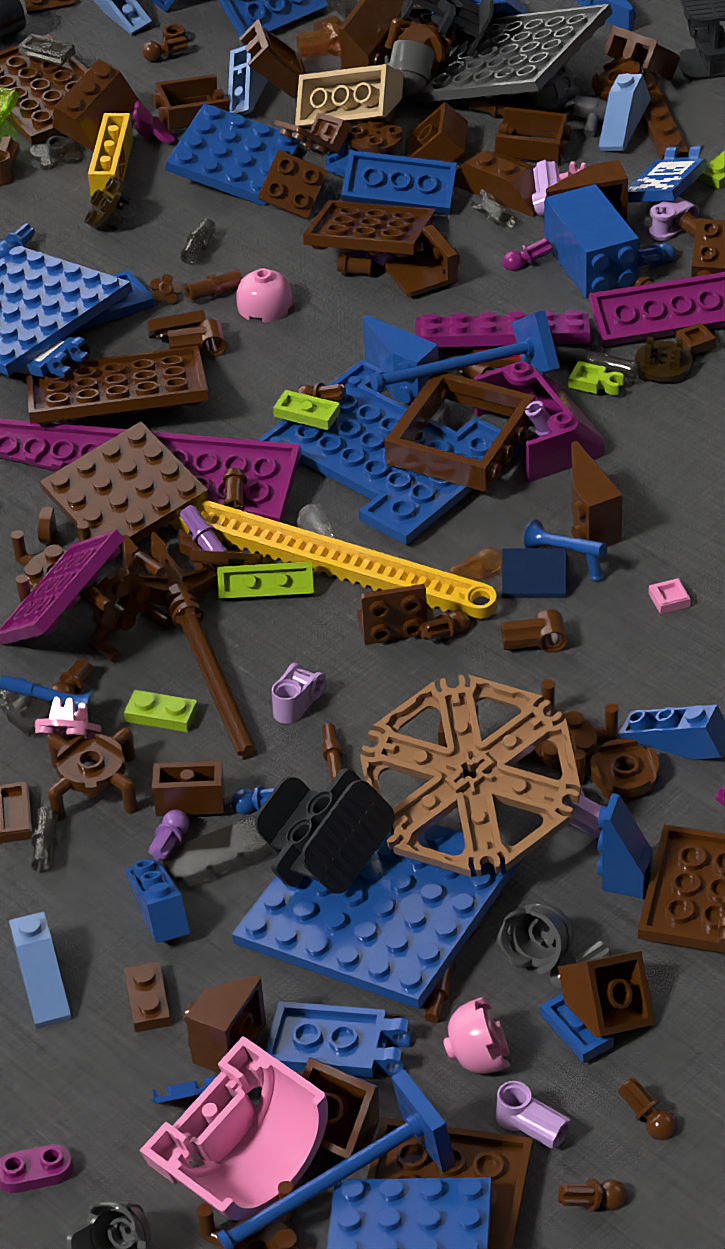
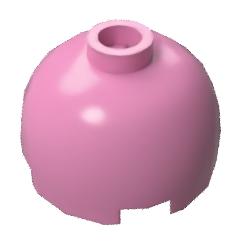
M265 268L255 270L247 274L238 286L236 296L239 314L247 320L251 316L262 318V323L277 321L287 316L288 309L291 305L293 306V294L290 284L279 272Z
M480 997L460 1006L452 1014L449 1021V1037L444 1038V1046L451 1060L457 1058L464 1069L477 1074L493 1073L510 1067L508 1060L502 1057L510 1056L500 1021L495 1022L492 1017L490 1018L487 1010L492 1008V1004L486 997Z

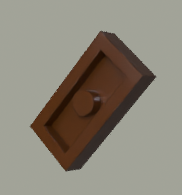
M204 310L150 319L147 321L149 338L156 337L157 340L168 339V331L199 327L200 323L206 320Z
M160 962L125 967L124 973L135 1033L171 1026Z

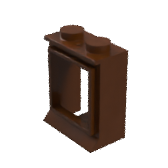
M258 18L239 38L243 44L247 45L245 50L251 55L256 54L248 62V65L290 97L294 98L298 94L299 75L308 74L302 56L267 29L262 28Z
M615 25L611 29L603 54L613 58L624 57L632 61L636 59L643 68L671 80L681 58V54L658 45L657 40Z
M216 74L155 83L156 93L152 94L153 107L158 109L160 122L165 123L169 133L172 132V129L188 128L204 103L230 112L229 99H224L223 89H217Z
M504 107L503 123H500L499 134L496 133L495 152H500L520 160L536 162L543 160L555 161L558 165L560 156L566 155L567 141L570 140L571 125H567V114ZM514 134H519V135H528V136H536V137H544V138H553L554 140H546V139H538V138H530V137H522V136H513V135H514Z

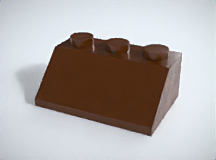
M98 59L54 106L52 127L94 152L104 113L131 114L135 109L134 104L140 100L119 70Z

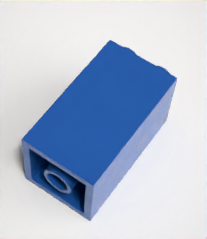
M596 184L544 198V238L549 239L553 247L551 253L586 299L589 298V293L635 285V282L638 280L639 238Z

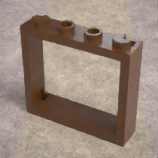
M447 372L432 375L385 439L386 464L486 492L494 479L498 480L504 464L511 461L517 445L523 443L529 427L534 426L533 422L526 415L525 410H527L526 407L531 402L535 401V396ZM445 399L510 416V419L481 461L415 443Z

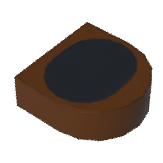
M43 507L38 519V539L41 544H53L57 533L54 507Z

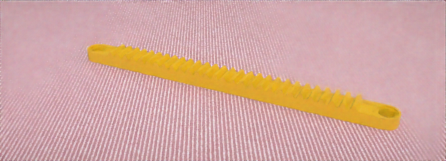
M208 500L195 506L207 524L213 525L215 528L214 533L221 543L225 541L229 547L235 544L242 551L244 548H248L251 553L258 551L260 554H263V557L268 554L275 561L277 558H281L284 563H288V561L292 563L313 562V568L318 574H321L323 571L328 577L336 575L341 581L346 578L351 584L359 582L364 588L369 585L374 591L424 584L428 605L432 609L438 606L442 612H446L447 609L451 611L459 610L468 616L482 619L493 615L497 610L496 591L488 584ZM181 516L164 525V527L172 525L177 531L179 528H182L187 534L190 533V529ZM478 597H486L490 600L487 604L481 606L473 603L474 599Z

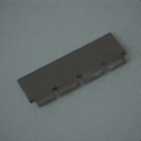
M255 816L175 846L167 859L161 860L175 882L183 881V884L188 889L209 881L210 875L208 870H212L214 876L219 877L241 868V857L249 865L274 855L272 847L257 833L255 829Z

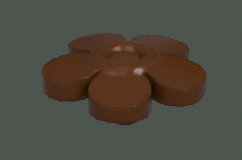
M163 274L161 280L153 279L150 283V288L155 291L152 295L154 301L161 303L165 297L168 305L175 304L177 302V295L182 292V285L179 282L172 283L173 277L169 274Z

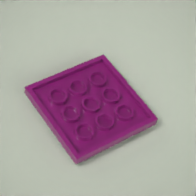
M115 529L72 544L0 627V644L4 645L12 642L15 644L23 639L26 641L30 637L37 638L44 633L46 635L50 634L60 623L58 616L64 609L69 611L80 600L81 597L78 593L85 585L87 587L91 586L101 575L98 571L105 562L110 563L117 557L121 551L118 546L125 537Z

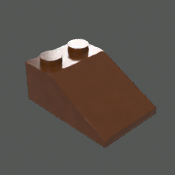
M619 160L592 164L546 188V197L596 184L627 223L628 177Z
M578 441L572 442V536L576 539L581 538L605 543L607 547L622 542L623 495Z

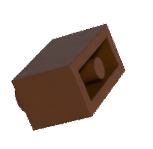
M222 760L153 763L152 792L156 816H165L171 810H181L186 815L224 814L225 782Z

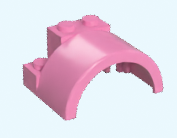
M242 1036L218 1063L221 1073L173 1126L165 1122L140 1149L147 1164L176 1185L180 1182L225 1217L237 1221L247 1220L279 1200L278 1185L280 1182L290 1181L293 1187L297 1184L318 1151L328 1119V1102L322 1090ZM261 1086L262 1093L256 1106L250 1100L247 1093ZM190 1160L198 1165V1167H191L189 1164Z

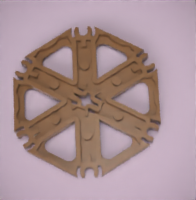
M468 674L470 687H466L464 676L458 675L459 685L456 688H449L446 685L445 678H441V692H438L434 680L375 723L373 730L369 731L368 736L369 741L375 742L378 745L375 747L363 745L360 757L364 781L368 782L380 795L379 776L386 770L397 771L428 781L393 807L395 822L390 831L393 835L386 840L387 847L390 850L393 849L394 854L471 877L469 866L474 864L475 874L479 877L482 876L481 866L484 863H492L496 874L501 871L500 859L502 858L507 871L570 823L569 818H573L574 812L572 807L566 806L564 803L566 801L579 803L581 786L566 718L563 721V715L560 711L554 716L549 717L545 715L551 710V702L549 700L544 701V696ZM488 699L518 708L521 711L520 714L485 740H481L475 710L477 702ZM436 709L441 714L447 747L403 735L399 731L404 725L425 710ZM552 743L558 750L562 777L559 780H555L511 766L541 744ZM466 769L470 772L476 770V778L473 779L470 776L464 778L463 771ZM493 801L539 814L543 818V823L518 844L507 846L502 843ZM458 807L465 842V849L461 854L456 856L423 847L418 843L420 834Z

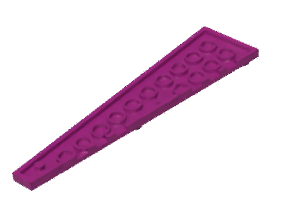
M0 419V458L58 471L128 429L56 423L39 425L37 423L30 424V421ZM152 432L208 489L210 497L207 499L208 501L224 505L226 484L223 482V475L230 468H240L244 470L247 476V483L244 485V505L238 510L283 523L302 453L300 444Z

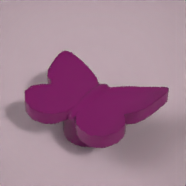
M140 101L134 104L133 116L137 121L134 127L137 132L146 139H150L155 134L159 140L171 145L175 138L171 132L169 133L165 123H161L159 117L152 116Z

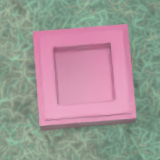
M679 578L649 585V595L660 614L690 607L691 598Z

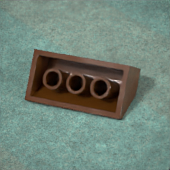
M360 0L339 27L341 70L381 65L385 55L388 56L391 52V49L386 47V42L392 20L394 18H401V8L404 0Z

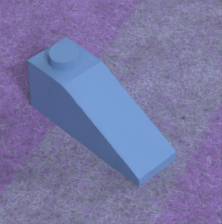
M94 0L103 13L130 35L152 24V20L136 0Z
M247 45L230 51L228 99L230 101V113L238 115L252 112L268 81L248 65V62L256 54L251 55L245 50Z
M620 74L616 78L609 92L599 142L600 151L625 150L651 100L643 74Z
M40 912L9 920L14 948L35 1027L40 1028L71 1020L45 913Z

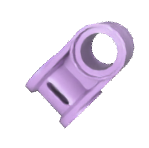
M679 196L674 201H663L654 205L650 210V215L653 218L652 226L649 229L650 237L658 241L671 239L683 231V229L679 228L678 223L684 214L687 215L689 212L695 218H698V206Z
M292 663L284 675L272 687L273 717L275 720L284 724L297 722L311 704L321 696L326 682L325 674L321 672L314 674L302 669L300 664Z

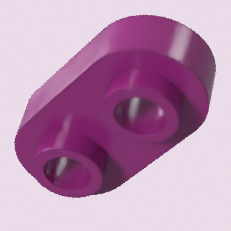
M52 1144L4 1155L0 1158V1188L8 1193H19L57 1185L66 1181L73 1171L70 1152L61 1145Z

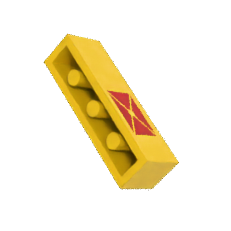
M104 113L88 171L91 197L97 189L102 191L112 176L123 182L133 143L130 113Z

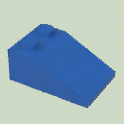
M369 315L363 317L365 361L380 368L383 374L438 362V344ZM432 375L387 385L385 388L396 400L411 405Z

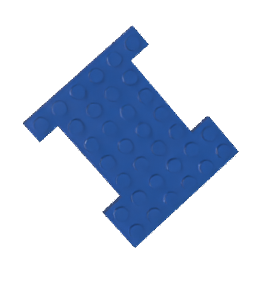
M361 360L329 384L345 385L347 394L345 400L334 401L340 403V414L329 430L284 419L260 437L258 441L300 444L302 453L299 462L371 499L367 505L358 511L359 521L407 546L474 489L386 464L384 441L409 407L374 391L370 383V375L376 372L381 375L383 371ZM475 416L456 432L431 419L415 443L481 461L502 429ZM523 443L517 445L512 458L523 449Z

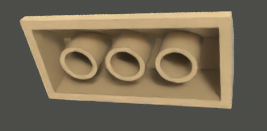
M387 64L299 75L295 125L299 127L312 126L318 113L340 118L347 122L384 118L402 99L404 73Z

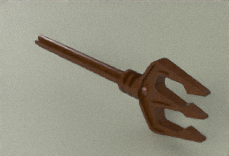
M179 529L178 542L181 553L190 556V550H201L183 529ZM152 532L150 539L151 555L166 568V573L162 578L139 573V576L144 579L146 585L151 589L150 596L146 601L166 606L172 617L173 624L177 628L184 630L237 755L241 756L243 760L249 759L250 754H256V747L201 624L204 613L198 599L215 588L218 578L217 566L215 564L194 563L195 571H182L166 552L167 545L155 532ZM124 534L125 539L122 542L123 568H128L135 553L138 552V547L128 535Z

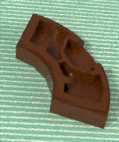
M192 549L190 550V561L193 563L220 565L262 564L263 554Z

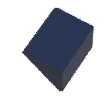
M502 548V598H566V548Z

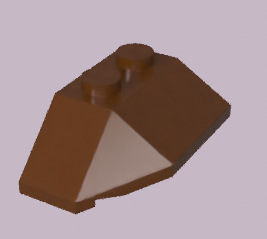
M481 151L457 167L455 187L528 216L534 217L537 215L532 201V195L536 193L533 168L536 166L500 152Z

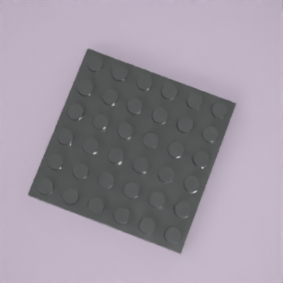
M610 4L494 17L489 22L471 56L467 54L466 36L450 52L447 66H440L437 71L431 73L429 84L419 94L409 99L411 103L422 102L423 104H430L434 101L443 100V102H450L462 98L464 100H471L482 96L492 98L502 94L507 96L523 92L535 94L541 91L545 83L552 79L556 72L568 63V59L578 52L587 40L593 37V33L605 24V21L613 14Z

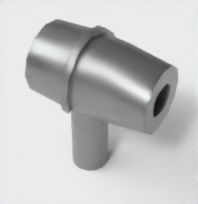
M576 96L572 114L587 119L584 131L585 136L593 137L598 121L604 122L608 101L601 100L598 97Z

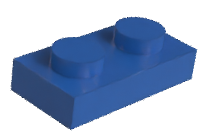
M563 993L540 1005V1015L582 1063L589 1061L614 1046V1037L612 1035L595 1037L565 1004Z

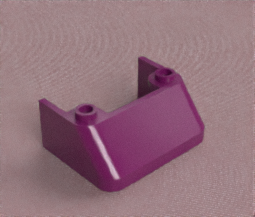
M519 361L474 377V380L534 395L535 401H541L551 416L547 422L550 434L526 442V478L529 483L570 469L572 442L578 441L593 460L600 458L604 454L605 440L561 386L532 365ZM474 407L477 417L491 413V411Z

